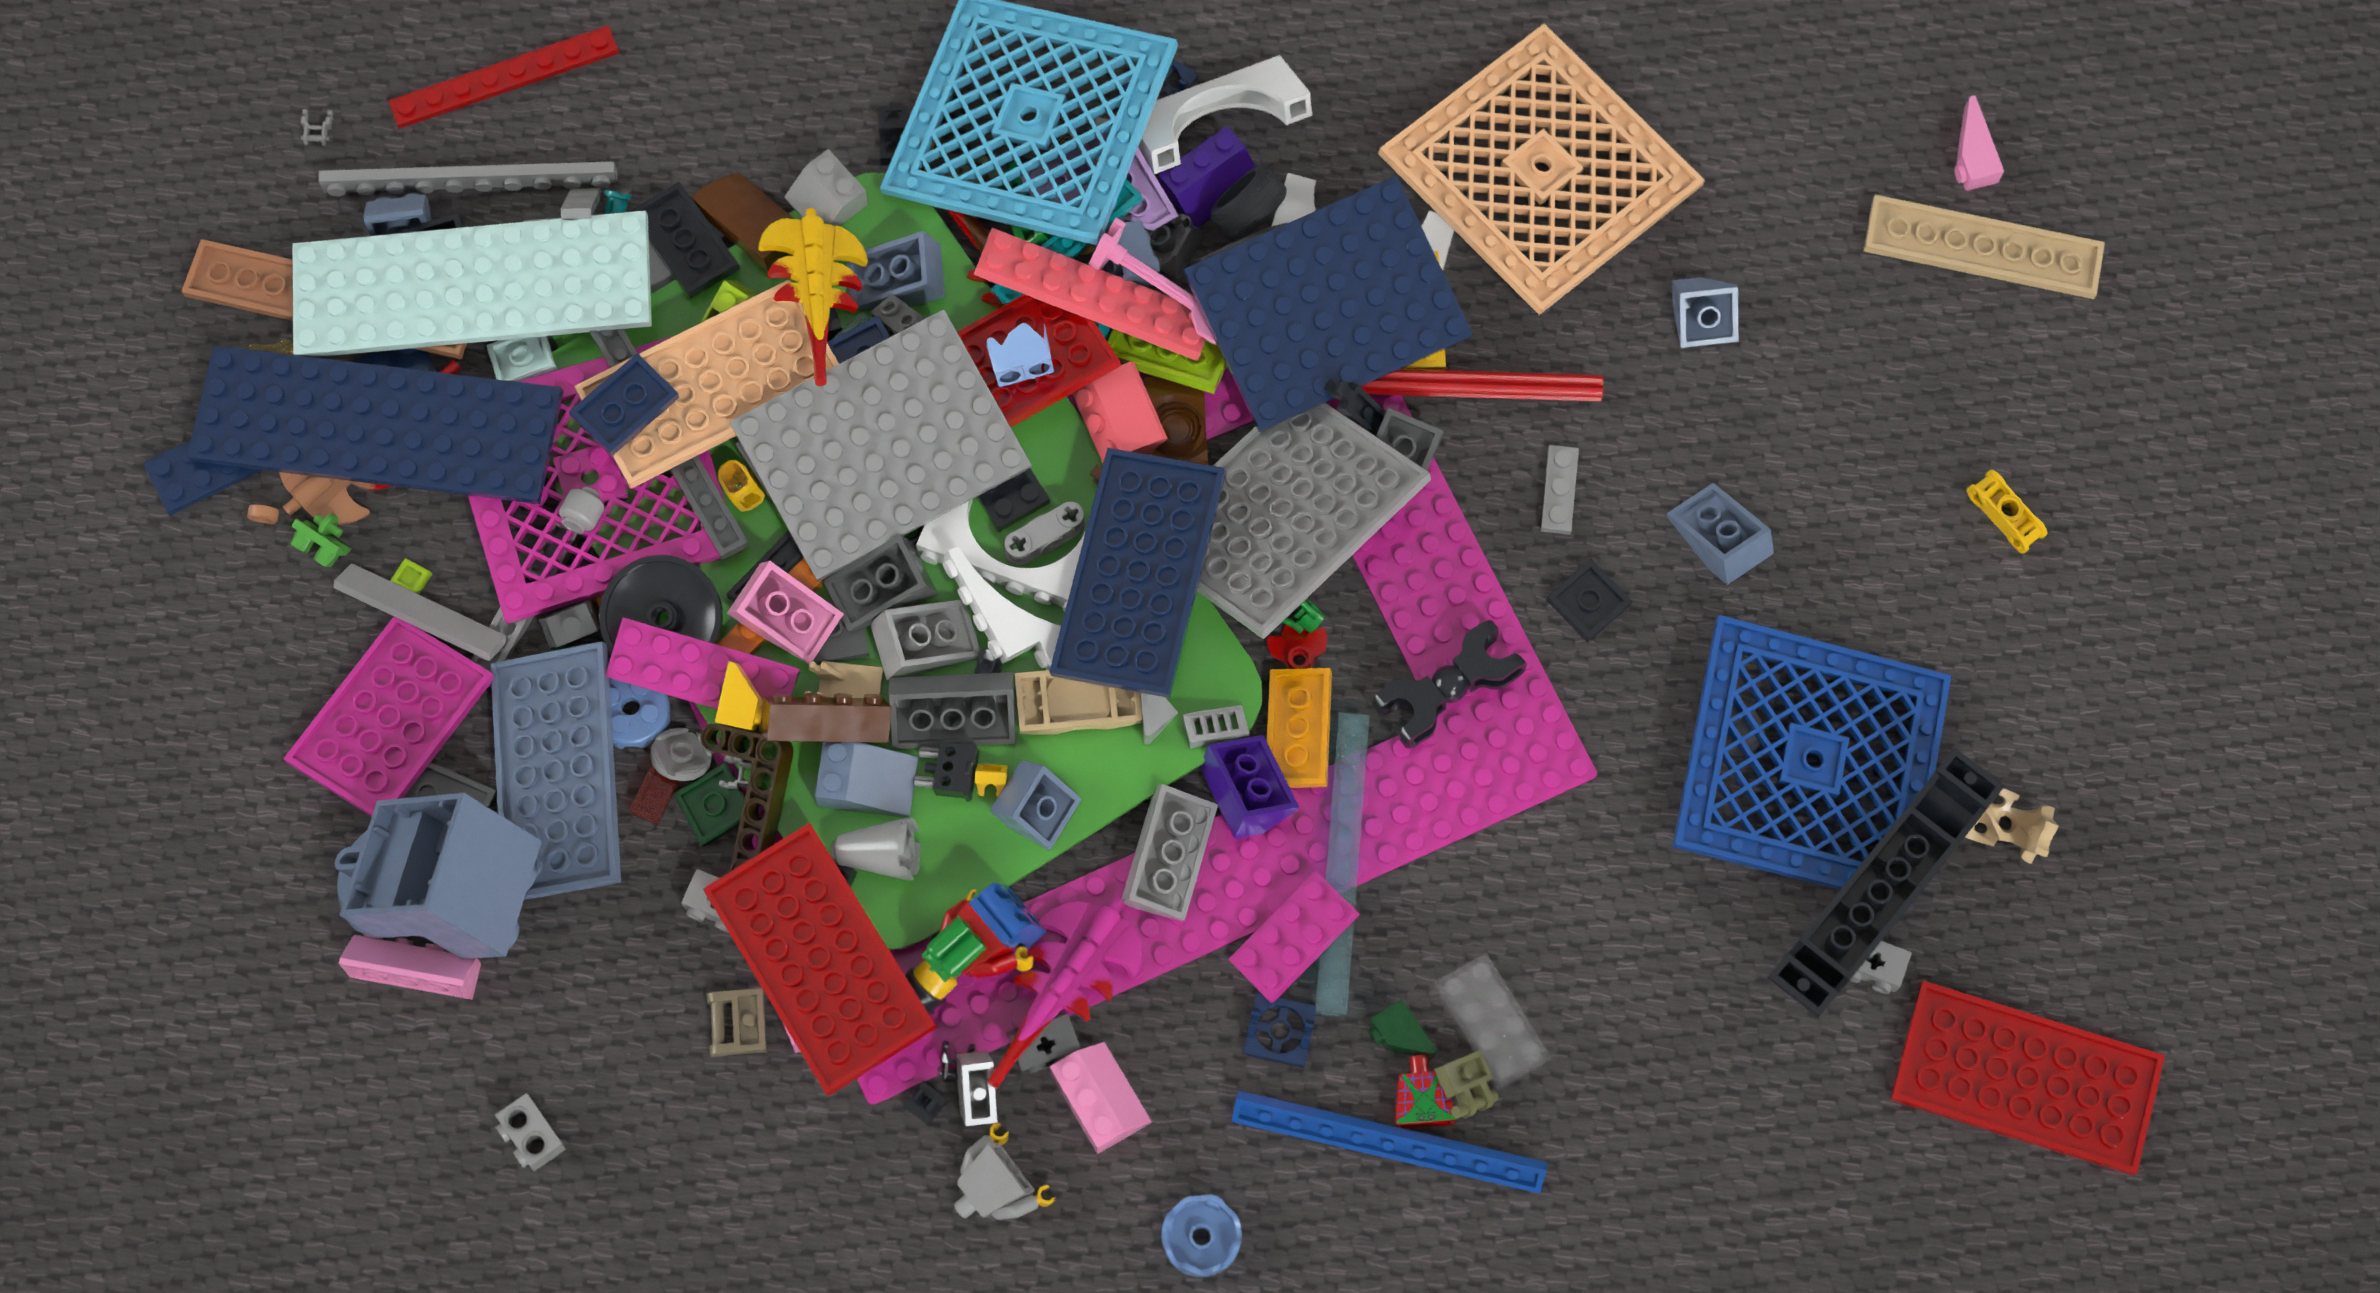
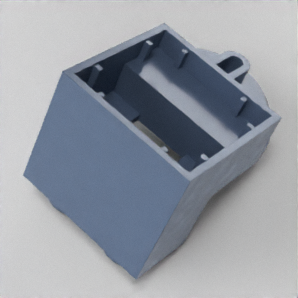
M465 793L377 800L368 830L351 847L341 850L335 860V867L339 870L337 879V896L341 908L339 916L346 919L355 930L372 938L422 936L462 959L506 957L508 949L515 943L519 934L517 920L525 894L531 888L537 876L535 862L542 841Z

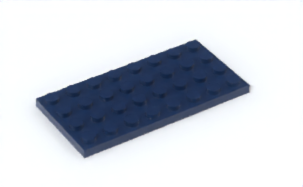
M1107 448L1049 671L1051 676L1166 698L1171 697L1226 476L1225 468Z

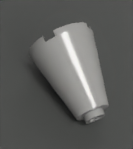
M902 818L839 834L837 840L832 842V857L837 859L838 864L841 866L903 880H913L912 875H917L919 871L921 843L915 842L913 833L919 832L916 820L913 818Z

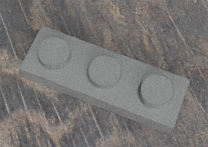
M1549 445L1541 521L1542 532L1571 534L1579 448Z

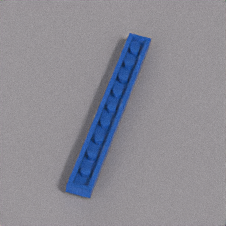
M1239 1090L1231 1121L1539 1194L1547 1171L1548 1162Z

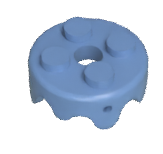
M609 678L613 746L624 749V747L645 748L649 746L660 733L669 728L670 700L668 695ZM635 701L639 703L640 708L636 714L627 715L623 712V707L627 702Z
M1211 1194L1189 1196L1182 1199L1167 1213L1162 1227V1245L1167 1258L1178 1270L1195 1277H1209L1228 1268L1235 1260L1242 1240L1238 1216L1220 1197ZM1200 1228L1206 1229L1211 1235L1209 1243L1197 1245L1192 1239V1234L1195 1230Z

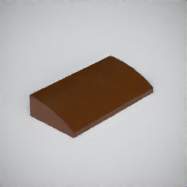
M739 172L715 180L691 196L708 222L767 272L778 259L790 256V254L785 252H761L758 249L761 236L771 223L780 219L794 218Z

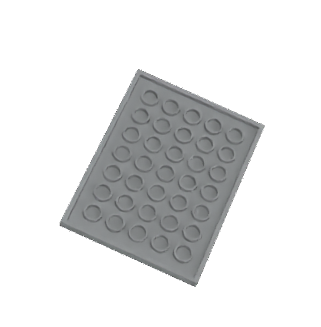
M944 309L827 370L826 385H815L813 377L730 421L732 429L817 582L850 565L899 534L904 536L1030 469L1032 466Z
M1326 403L1260 433L1255 426L1213 465L1225 468L1226 476L1197 592L1264 639L1431 480L1430 473Z

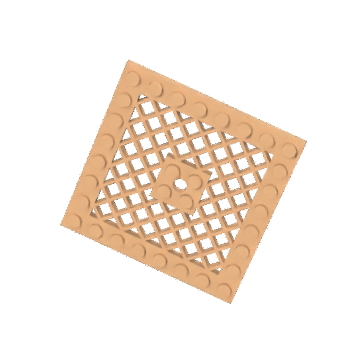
M1545 24L1383 145L1378 153L1539 315L1698 190L1705 181ZM1530 74L1529 81H1522L1524 77ZM1536 74L1549 75L1550 83L1536 82ZM1509 90V97L1501 96L1503 93ZM1515 90L1529 91V99L1516 98ZM1536 92L1549 93V101L1536 100ZM1556 94L1569 95V103L1556 102ZM1576 98H1577L1582 104H1576ZM1489 105V112H1480ZM1495 105L1508 106L1509 114L1495 113ZM1515 107L1528 108L1529 116L1515 115ZM1535 109L1548 110L1549 118L1535 117ZM1556 111L1569 112V120L1556 119ZM1576 113L1589 114V122L1576 121ZM1596 118H1597L1602 124L1596 123ZM1468 121V128L1460 127ZM1474 121L1489 122V130L1474 129ZM1495 123L1509 124V132L1495 131ZM1515 125L1529 126V134L1515 133ZM1535 127L1549 128V134L1542 129L1535 135ZM1555 129L1569 130V138L1555 137ZM1576 131L1589 132V140L1576 139ZM1596 133L1609 134V142L1596 141ZM1448 136V144L1439 143ZM1454 137L1468 138V146L1454 145ZM1616 137H1617L1622 143H1616ZM1474 139L1488 140V148L1474 147ZM1494 141L1509 142V150L1494 149ZM1515 143H1524L1515 150ZM1563 147L1569 148V153ZM1576 149L1589 150V158L1576 157ZM1596 151L1609 152V160L1596 159ZM1433 152L1446 153L1447 162L1434 161ZM1616 153L1630 154V162L1616 161ZM1453 155L1468 156V164L1454 163ZM1474 156L1488 158V166L1474 165ZM1636 157H1637L1642 163H1636ZM1494 158L1503 159L1501 167L1494 166ZM1535 163H1544L1548 166L1549 170L1546 172L1539 171L1535 167ZM1583 167L1589 168V176L1580 175ZM1596 168L1608 169L1609 178L1597 177ZM1616 170L1629 171L1630 180L1617 179ZM1440 171H1447V178ZM1453 172L1467 173V182L1454 181ZM1636 172L1649 173L1650 182L1637 181ZM1474 174L1488 175V184L1473 182ZM1494 176L1508 177V186L1495 185ZM1514 180H1515L1521 187H1515V186H1514ZM1569 184V192L1560 191ZM1575 184L1589 185V194L1575 192ZM1596 186L1609 187V196L1597 195ZM1616 188L1630 189V198L1616 196ZM1636 190L1645 191L1636 198ZM1460 191H1467V197ZM1473 192L1488 193L1487 202L1474 201ZM1494 194L1508 195V204L1494 203ZM1514 196L1528 197V206L1515 205ZM1549 199V208L1535 206V201L1541 206ZM1555 200L1569 201V210L1556 209ZM1575 202L1589 203V212L1575 210ZM1596 204L1609 205V214L1597 213ZM1616 206L1625 207L1616 214ZM1481 211H1487V217ZM1493 212L1508 213V222L1493 221ZM1514 214L1528 215V224L1514 223ZM1534 216L1548 217V226L1534 225ZM1555 218L1569 219V228L1555 227ZM1575 220L1589 221V230L1576 229ZM1596 222L1604 223L1596 230ZM1501 231H1507V237ZM1514 232L1528 233V242L1514 241ZM1534 234L1548 235V244L1534 243ZM1555 236L1569 237V246L1555 245ZM1575 238L1584 239L1575 246ZM1521 251L1528 252V258ZM1534 252L1547 253L1548 262L1534 261ZM1555 254L1564 255L1555 262Z

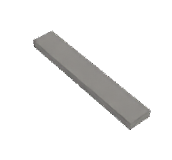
M352 563L334 580L335 589L488 661L506 644V635Z

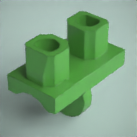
M331 513L325 518L319 514L316 515L313 522L318 524L319 527L309 520L302 522L299 519H295L291 527L296 529L291 545L300 551L309 552L314 542L319 544L320 548L313 559L321 565L331 567L339 556H346L351 550L350 547L331 535L333 534L339 538L343 533V530L337 527L339 517Z

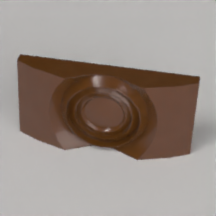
M1144 377V386L1168 438L1149 455L1188 462L1208 461L1204 391L1159 377Z

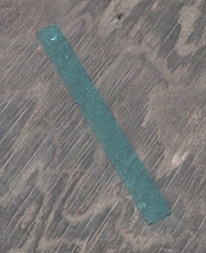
M1339 712L1326 881L1355 909L1370 715ZM1354 921L1319 957L1315 1014L1347 1016Z

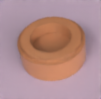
M249 505L248 519L268 524L278 522V509L265 505Z

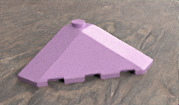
M1110 132L1102 135L1105 142ZM1098 138L1083 146L1088 152L1101 144ZM1079 147L1065 154L1068 161L1082 155ZM1137 148L1126 179L1143 196V201L1120 220L1123 222L1141 220L1144 229L1154 231L1178 217V214L1140 149ZM1061 157L1046 163L1049 171L1064 164ZM1100 157L1092 160L1095 168ZM1088 163L1073 171L1078 177L1091 169ZM1042 166L1027 174L1032 180L1045 172ZM1068 172L1054 180L1060 186L1072 180ZM1020 176L1019 178L1022 183H1026L1024 176ZM1050 182L1036 188L1039 196L1054 189ZM1090 182L1082 185L1085 193ZM1076 188L1063 196L1066 202L1081 194ZM1032 191L1028 192L1031 197H1034ZM1059 197L1052 200L1053 202L1062 204Z

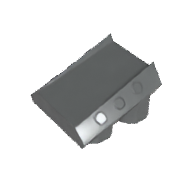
M1179 214L1178 217L1154 231L1144 229L1150 236V246L1154 256L1158 258L1160 271L1175 278L1183 277V270L1187 268L1199 245L1203 242L1204 232L1193 225L1189 216Z

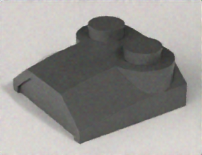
M1388 408L1376 437L1427 471L1440 445L1444 431Z

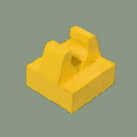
M977 764L975 783L980 796H984L985 787L988 784H993L997 790L996 797H999L1007 782L1008 765Z

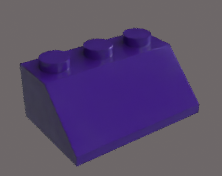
M1226 126L1182 157L1180 165L1158 174V182L1178 213L1189 216L1193 225L1198 228L1211 219V209L1221 195L1240 177L1255 168V165L1246 147Z
M1264 735L1208 745L1204 755L1205 762L1200 766V769L1234 839L1261 835L1298 811L1299 805Z

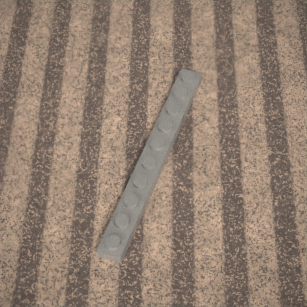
M614 162L319 171V183L324 193L332 196H343L345 192L372 195L375 191L402 194L404 190H416L419 193L427 194L433 192L434 189H445L448 192L457 193L465 188H475L477 191L487 192L497 187L517 191L522 187L534 186V188L539 190H547L551 186L562 185L568 189H576L581 185L606 188L610 184H617V170Z

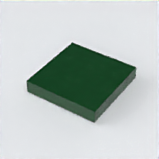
M726 762L673 793L695 836L703 847L737 828L740 824L746 795L741 786L739 790L719 786L720 780L725 781V783L737 780L731 767Z

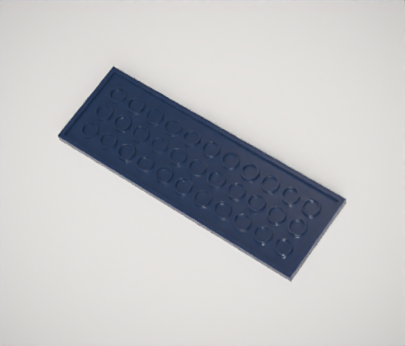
M213 345L187 458L193 462L540 504L564 391L561 387Z

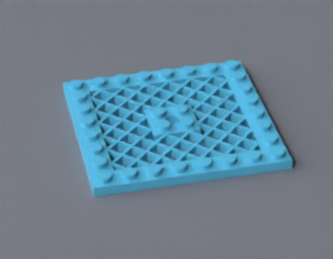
M959 0L880 186L882 194L1098 245L1105 232L1177 50V40L1001 0ZM998 32L1005 33L1007 35L1000 37ZM994 34L996 40L982 47L979 40ZM1025 38L1032 39L1034 41L1027 43ZM1020 39L1023 46L1009 53L1006 46ZM975 43L978 49L971 52ZM1052 44L1059 45L1061 47L1054 50ZM1047 46L1050 52L1036 59L1032 52ZM1002 49L1005 55L991 62L988 55ZM1078 50L1085 51L1087 53L1081 55ZM1074 52L1076 59L1063 65L1059 58ZM1028 55L1031 62L1017 68L1014 61ZM1105 56L1112 57L1115 59L1108 62ZM983 58L986 65L972 71L969 65ZM1100 58L1103 65L1089 71L1086 64ZM1055 61L1058 68L1044 74L1041 67ZM1010 64L1013 71L999 77L996 70ZM1127 64L1130 71L1116 77L1113 70ZM1082 67L1085 74L1071 80L1068 73ZM964 68H966L968 74L961 77ZM1037 70L1040 77L1025 83L1023 76ZM992 73L995 80L980 86L977 80ZM1109 73L1112 80L1098 86L1095 79ZM1063 76L1067 83L1052 89L1049 83ZM1018 79L1021 85L1011 82ZM973 82L976 89L962 96L959 89ZM1090 82L1094 89L1079 95L1076 89ZM1129 82V85L1125 92L1122 85ZM1011 83L1007 92L1004 86ZM1045 85V87H1046V89H1047L1048 91L1041 90V89H1038V88H1040V87H1042V86ZM1000 88L1003 95L989 102L985 95ZM1117 88L1121 95L1107 102L1103 95ZM1072 91L1075 98L1067 102L1065 94ZM955 92L958 98L951 101L952 96ZM1099 97L1102 105L1088 111L1085 104ZM982 98L984 105L970 111L967 104ZM963 107L966 114L951 120L949 113ZM1001 107L997 117L994 110ZM1080 107L1084 114L1069 120L1066 113ZM1119 107V110L1115 117L1112 110ZM1029 112L1037 114L1031 121L1022 120L1023 116ZM990 113L993 120L978 126L975 120ZM1107 113L1111 120L1096 126L1093 120ZM945 116L948 123L940 126ZM1061 116H1062V118H1063V120L1065 121V123L1062 124V125H1060V126H1058V123H1059L1060 118H1061ZM971 122L974 129L960 136L957 129ZM1089 122L1092 130L1078 136L1075 129ZM953 131L956 138L941 145L938 138ZM991 132L995 139L987 142L983 135ZM1071 132L1074 139L1059 145L1056 138ZM1110 132L1105 142L1102 135ZM980 138L983 145L968 152L965 145ZM1098 138L1101 145L1087 152L1083 145ZM1051 141H1052V143H1053V145L1055 146V148L1052 149V150H1050V151H1048V148H1049L1050 143H1051ZM933 142H935L937 148L930 151ZM1011 142L1020 144V146L1013 148ZM1006 144L1010 151L995 158L992 151ZM961 147L964 154L950 161L946 154ZM1079 147L1082 155L1068 161L1065 154ZM1038 149L1046 150L1048 152L1041 155ZM1033 150L1036 158L1022 164L1019 157ZM988 153L991 160L976 167L973 160ZM943 157L946 163L931 170L928 163ZM1061 157L1064 164L1049 171L1046 163ZM1100 157L1095 168L1092 160ZM1015 160L1018 167L1003 173L1000 166ZM969 163L972 170L958 176L955 169ZM1088 163L1091 170L1077 177L1073 170ZM1042 166L1045 173L1031 180L1027 173ZM996 169L999 176L985 183L982 175ZM951 172L953 178L946 177L943 175ZM1069 172L1072 180L1058 186L1054 179ZM1023 175L1026 183L1012 189L1009 182ZM978 179L980 184L971 183V181ZM1050 182L1054 189L1039 196L1036 188ZM1090 182L1085 193L1082 185ZM1002 185H1005L1007 191L997 188ZM1077 188L1081 195L1066 202L1063 195ZM1032 191L1034 197L1026 196L1024 194ZM1059 197L1062 204L1052 202V200Z

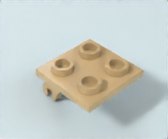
M822 661L821 665H816L815 662L809 663V670L815 672L820 678L817 693L821 694L822 697L834 698V694L837 693L850 694L853 696L852 698H864L865 694L880 695L883 667Z

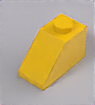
M728 661L715 722L756 731L757 725L761 726V706L763 700L741 665Z

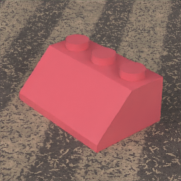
M1134 362L1125 363L1072 393L1102 463H1104L1107 448L1149 455L1168 439Z

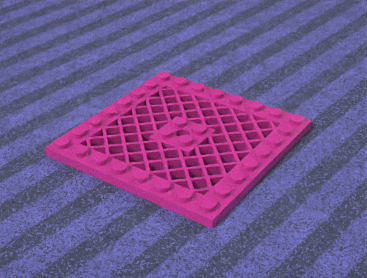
M673 336L657 340L651 343H647L644 345H640L634 348L639 354L672 338ZM604 357L519 381L522 383L561 387L564 391L562 402L573 400L569 407L563 404L560 407V411L565 414L556 426L551 450L558 457L553 458L555 468L548 465L547 473L552 476L543 488L540 504L534 505L532 503L512 501L505 512L501 499L468 495L506 624L604 595L613 577L625 566L640 558L653 555H669L684 559L695 566L721 559L695 513L686 509L688 504L686 497L683 496L679 505L667 500L673 488L682 492L673 475L671 478L660 474L644 482L641 487L636 486L630 489L624 476L622 478L620 469L613 456L611 457L597 442L585 438L584 436L587 432L582 427H580L577 433L566 429L567 424L572 418L569 411L581 402L574 386L609 369L610 367ZM561 435L573 440L567 451L555 446ZM579 444H583V445H585V446L588 447V448H585V449L576 451V449L578 448ZM707 450L697 456L725 502L710 452ZM589 472L597 473L599 478L596 483L591 485L583 483L582 480L585 474ZM654 479L666 484L660 496L648 491ZM558 480L560 481L563 495L553 491ZM590 487L600 494L599 499L606 507L595 528L591 532L584 531L580 534L587 539L581 549L569 545L575 532L568 529L562 540L550 534L556 523L563 526L559 509L567 494L572 489ZM626 488L637 493L631 505L622 501L629 499ZM548 496L560 502L554 513L542 508ZM644 497L656 502L650 514L638 509ZM519 505L530 510L524 522L513 517ZM614 506L627 511L620 523L609 518ZM662 506L675 511L668 523L657 518ZM538 514L549 519L543 531L531 526ZM633 515L645 520L639 532L627 526ZM681 515L693 520L687 532L675 527ZM509 523L520 528L514 539ZM604 523L616 529L610 541L598 535ZM652 524L664 529L658 541L646 536ZM699 525H701L702 531L696 532ZM527 532L539 537L533 549L521 544ZM623 533L635 538L629 550L617 545ZM671 533L679 536V538L667 541ZM546 541L557 546L551 559L539 553ZM593 542L606 547L599 559L587 553ZM641 542L650 545L649 547L637 550ZM517 550L528 555L522 566ZM564 551L576 555L570 568L558 562ZM612 551L621 554L620 556L608 559ZM535 559L547 564L541 576L528 571ZM583 559L592 563L579 568ZM554 568L563 572L554 576H550ZM525 578H528L534 582L526 583Z

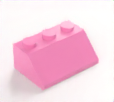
M1105 1042L1075 1051L1049 1066L1050 1075L1097 1154L1152 1123Z

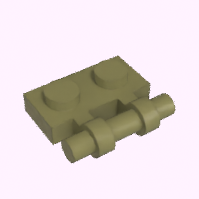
M1481 1050L1434 1069L1447 1099L1455 1096L1458 1101L1456 1106L1451 1109V1114L1454 1118L1471 1117L1477 1110L1484 1111L1489 1109L1494 1102L1498 1101V1093L1495 1090H1490L1487 1085V1081L1494 1078ZM1471 1088H1472V1090H1473V1092H1474V1094H1475L1474 1097L1472 1096V1094H1471V1092H1470V1089H1471Z

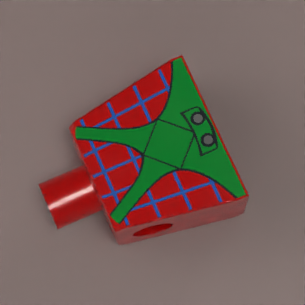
M1415 1055L1409 1057L1410 1073L1400 1074L1397 1080L1394 1127L1414 1129L1454 1125L1457 1119L1451 1114V1109L1454 1107L1451 1097L1447 1099L1436 1072H1429L1428 1056Z

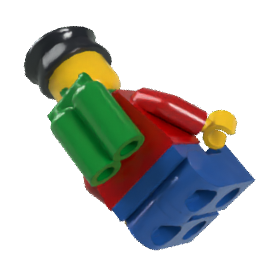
M998 882L993 883L972 900L971 897L977 892L976 889H973L965 899L947 910L944 914L939 934L928 943L927 950L922 954V958L925 960L916 968H910L905 974L928 1014L934 1015L935 1009L946 1003L945 996L956 987V977L962 974L979 979L1000 975L1015 968L1020 971H1028L1032 968L1033 957L1026 958L1027 951L1047 930L1029 910L1025 909L1027 907L1009 886ZM1017 946L1018 948L1016 949L1014 955L1011 952L1014 950L1013 948Z

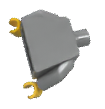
M994 1123L990 1128V1135H984L968 1148L960 1169L961 1177L957 1181L958 1186L965 1195L954 1203L956 1211L963 1218H967L975 1210L983 1218L989 1216L997 1220L1019 1218L1036 1210L1038 1205L1047 1207L1055 1200V1197L1049 1201L1042 1199L1041 1192L1050 1188L1047 1185L1042 1186L1035 1196L1032 1195L1035 1191L1002 1147L1008 1140L1009 1131L1000 1137L994 1134L1000 1128V1123Z

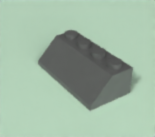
M1013 672L894 677L889 679V704L892 706L890 720L892 749L920 748L921 746L934 748L939 747L940 742L968 745L975 742L977 746L1016 744Z

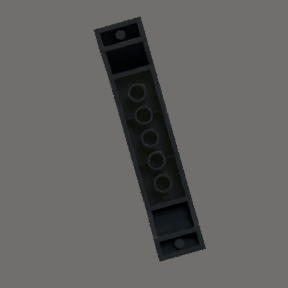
M1954 748L1811 927L1768 976V979L1819 1018L1928 885L2005 786Z

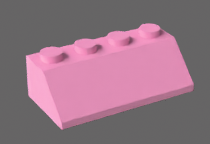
M353 935L338 963L350 978L471 1000L473 999L481 967L478 958L462 959L451 952L444 951V948L439 945L425 944L424 948L413 946V942L407 939L395 938L394 942L382 940L383 938H372L366 935Z

